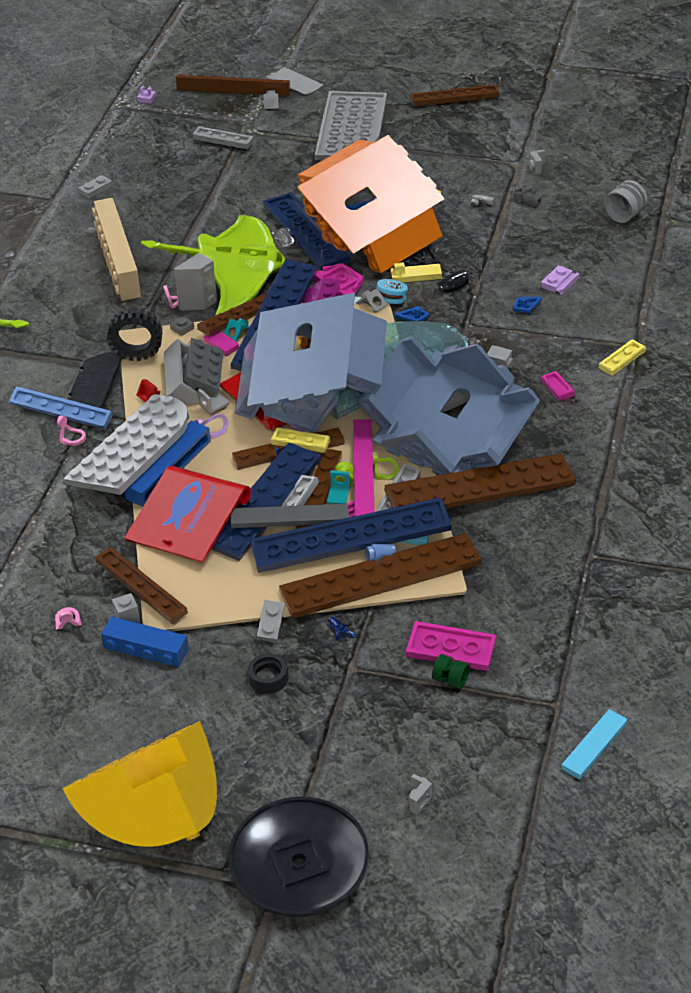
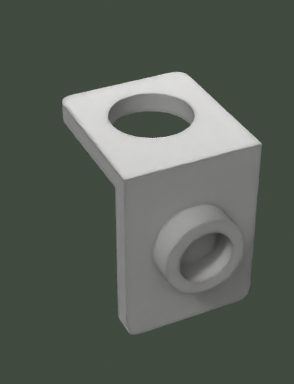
M378 288L371 292L367 290L360 295L361 299L356 302V304L367 300L374 312L387 305ZM373 297L379 298L380 306H376L373 303Z
M198 390L199 405L209 414L229 405V401L221 394L210 398L203 390Z

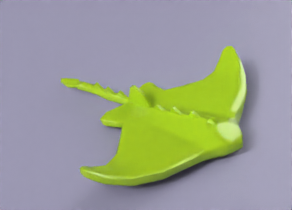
M239 215L236 223L217 237L200 234L198 237L199 249L156 243L155 241H141L142 245L150 249L156 248L169 251L170 254L179 252L181 256L189 254L191 257L200 253L211 259L214 264L215 282L220 288V302L216 315L254 299L268 277L279 272L285 261L284 256L275 246L269 228L262 220L248 215Z

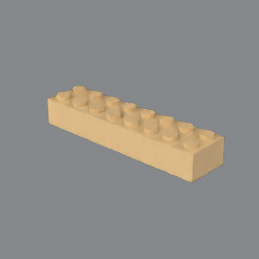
M113 198L94 201L95 208H92L93 217H95V230L103 249L104 258H106L107 267H109L113 286L115 285L116 295H120L121 301L140 298L137 267Z

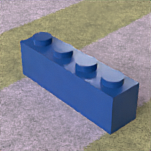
M112 616L101 633L103 648L176 667L181 665L189 650L187 635Z

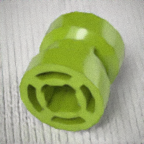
M349 462L338 463L335 471L349 472L351 487L354 484V466ZM336 476L335 480L337 482H344L345 478Z

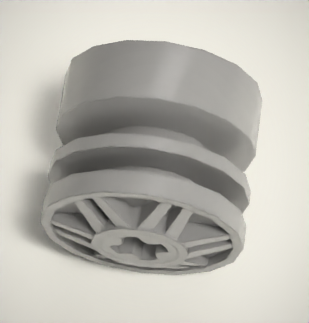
M626 180L606 196L604 206L606 212L614 221L625 223L645 208L648 198L644 188L639 183Z

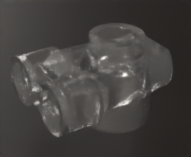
M281 228L277 232H271L274 242H279L282 247H289L294 243V238L291 236L289 228Z

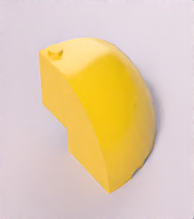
M200 721L176 731L165 739L161 738L147 745V747H142L129 753L121 759L115 760L82 778L83 780L79 779L63 788L74 809L97 831L121 843L143 847L166 845L183 838H187V841L198 837L200 835L199 831L211 821L217 802V781L214 762Z

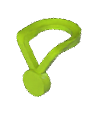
M373 454L375 478L377 480H388L396 477L399 471L396 460L389 457L378 458L377 454ZM378 462L393 463L395 466L394 472L388 475L379 474Z

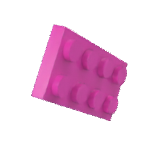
M415 621L407 645L406 657L436 662L440 654H445L453 657L454 662L461 660L469 663L472 669L488 671L496 643V635Z

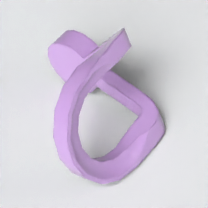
M215 414L205 421L198 418L195 422L205 426V424L216 418H222L224 422L222 429L210 433V438L215 439L224 434L228 428V419L225 415Z

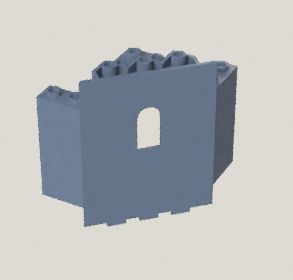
M355 293L260 312L258 329L244 349L235 414L253 419L261 406L264 415L315 433L337 403L339 390L345 389L347 386L366 394L375 395L381 387L387 320L355 309ZM296 334L311 339L310 348L294 351Z
M410 337L400 341L383 365L382 385L376 394L363 393L357 402L381 427L372 439L373 442L386 447V451L398 457L400 455L410 458L409 462L420 467L425 465L432 468L433 473L443 475L499 465L540 399L529 387L523 388L514 384L515 377L510 373L509 369L504 364L497 366L478 343L462 348L458 345L445 348L443 352L436 350L430 356L419 345L417 340ZM465 390L470 394V399L457 419L441 412L454 392Z

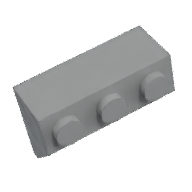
M198 253L174 268L179 310H205L217 302L214 264L211 259Z

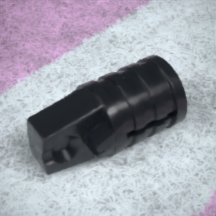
M463 269L448 275L437 283L439 290L444 292L467 284L469 282L468 275Z

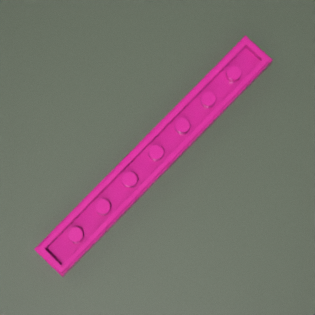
M353 419L355 516L375 512L372 419Z

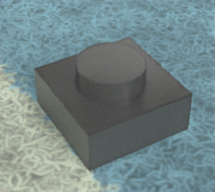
M184 316L170 323V329L180 336L195 329L194 323Z

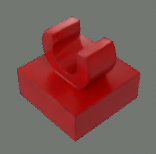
M142 379L136 396L147 402L152 395H160L161 391L157 390L158 388L147 379Z

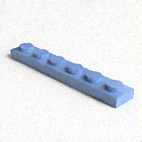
M17 386L9 400L10 404L56 417L66 416L67 420L105 430L113 415L109 410Z

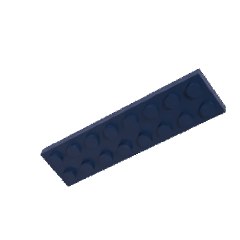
M292 192L263 201L265 209L320 271L323 270L322 267L334 266L350 262V256L346 251L338 250L333 244L324 241L322 231L316 223V218L310 217L305 212V206Z
M288 443L251 487V497L248 503L245 505L238 503L235 508L282 506L301 475L309 476L319 464L321 455ZM230 516L212 550L240 561L251 548L250 539L260 537L267 527L231 528Z

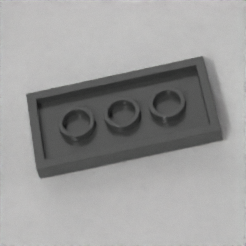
M191 337L188 343L184 382L217 395L220 390L223 351L216 346L208 345L202 340H196Z

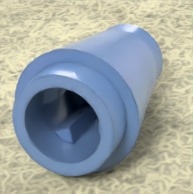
M371 544V546L365 548L367 561H377L383 556L396 553L394 544Z

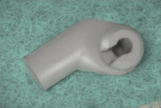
M474 195L471 197V204L474 206H478L479 202L491 206L495 203V198L489 196Z

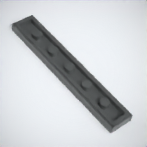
M348 504L235 508L231 514V528L322 524L349 518Z

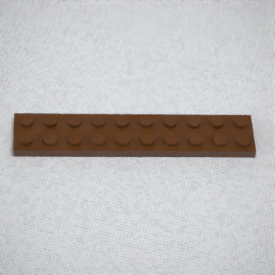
M560 453L491 467L387 484L384 487V491L392 508L436 498H442L445 508H452L575 485L576 478L564 456Z
M464 533L396 552L389 556H383L377 561L368 560L279 585V591L292 619L475 567L481 565L482 559L468 535Z

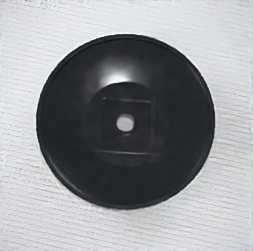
M313 797L284 798L258 808L240 824L229 848L230 873L240 893L256 907L285 917L313 916L342 904L360 886L365 877L369 861L367 838L357 820L342 807ZM296 859L305 860L301 865L293 863Z

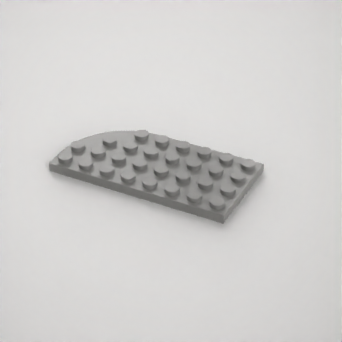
M329 91L316 146L315 160L322 161L358 140L378 141L382 129L387 93Z
M152 395L121 426L117 427L110 436L105 438L91 454L84 458L77 467L69 472L64 478L65 484L121 495L183 435L188 427L187 421L190 419L185 404L172 396Z

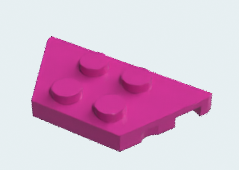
M343 263L334 266L322 267L323 270L317 271L314 280L317 282L322 278L339 279L340 295L356 294L364 283L362 275Z

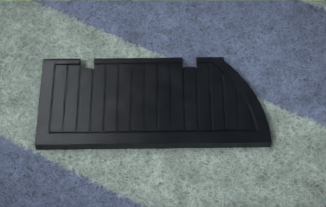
M111 351L83 360L80 369L83 371H78L68 393L72 397H67L66 399L102 408L123 359L122 353L118 356L116 351Z

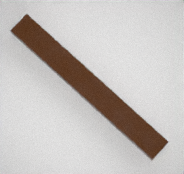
M176 75L177 90L266 94V91H275L278 95L290 96L291 94L290 80Z

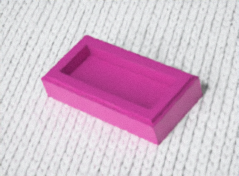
M221 331L211 336H203L204 342L218 347L225 356L230 355L239 348V343Z
M557 371L541 376V382L558 401L575 396L573 388Z

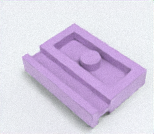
M558 265L541 282V288L554 293L560 292V295H563L579 279V273L575 274L572 270Z

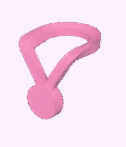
M165 285L164 289L171 308H175L178 306V301L173 304L172 300H178V296H170L167 285Z
M61 415L58 417L57 426L61 427L60 442L62 444L75 446L85 441L86 434L83 430L74 429L67 425L66 416ZM65 428L72 432L80 433L82 437L75 441L65 439Z
M63 608L58 611L55 616L56 630L62 629L66 622H70L75 626H81L82 623L78 611L74 608Z

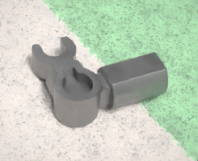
M522 184L519 188L513 190L512 201L516 203L523 202V204L538 208L541 205L542 197L532 194V186L525 188V184Z

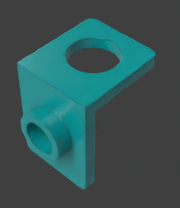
M230 318L224 334L237 342L242 329H249V322L241 318L239 320ZM232 327L236 329V334L233 337L229 335Z
M331 470V487L327 504H346L350 490L349 472ZM342 476L345 478V481L337 482L335 477Z

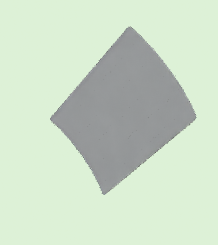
M285 67L272 75L266 76L273 80H290V87L302 94L314 92L323 85Z

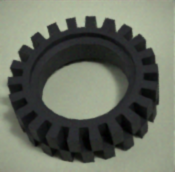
M127 308L125 309V314L121 310L109 322L107 332L108 345L111 346L112 351L116 350V355L119 356L122 353L123 359L130 356V361H133V357H136L137 361H141V356H143L144 360L148 359V355L153 357L154 352L157 353L162 343L163 328L161 322L157 321L155 315L151 317V312L149 311L145 315L144 309H141L140 313H138L137 308H133L132 312ZM137 324L145 327L150 332L151 338L144 344L132 345L121 339L119 330L126 325Z

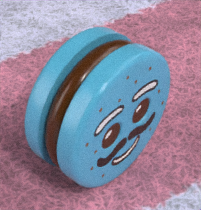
M383 279L377 282L376 287L386 303L401 304L406 301V292L408 290L406 284L392 279Z

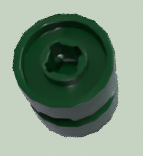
M440 654L432 670V679L443 684L448 682L449 686L461 690L468 679L470 664L461 660L454 662L453 657Z

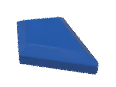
M542 297L516 298L513 311L529 314L542 301Z
M419 306L395 313V318L414 324H419L430 317V313Z

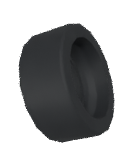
M271 653L261 654L249 663V684L254 690L259 693L270 694L278 692L286 686L289 679L286 661L279 655ZM264 668H274L281 672L278 676L271 679H263L256 676V673Z

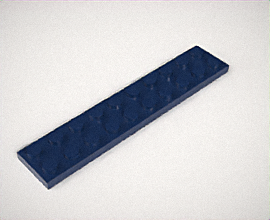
M292 260L284 261L231 362V369L241 371L244 349L258 329L260 312L301 304L317 273V266Z
M436 498L250 539L257 570L260 573L364 550L367 546H371V544H391L452 530V525L442 498Z

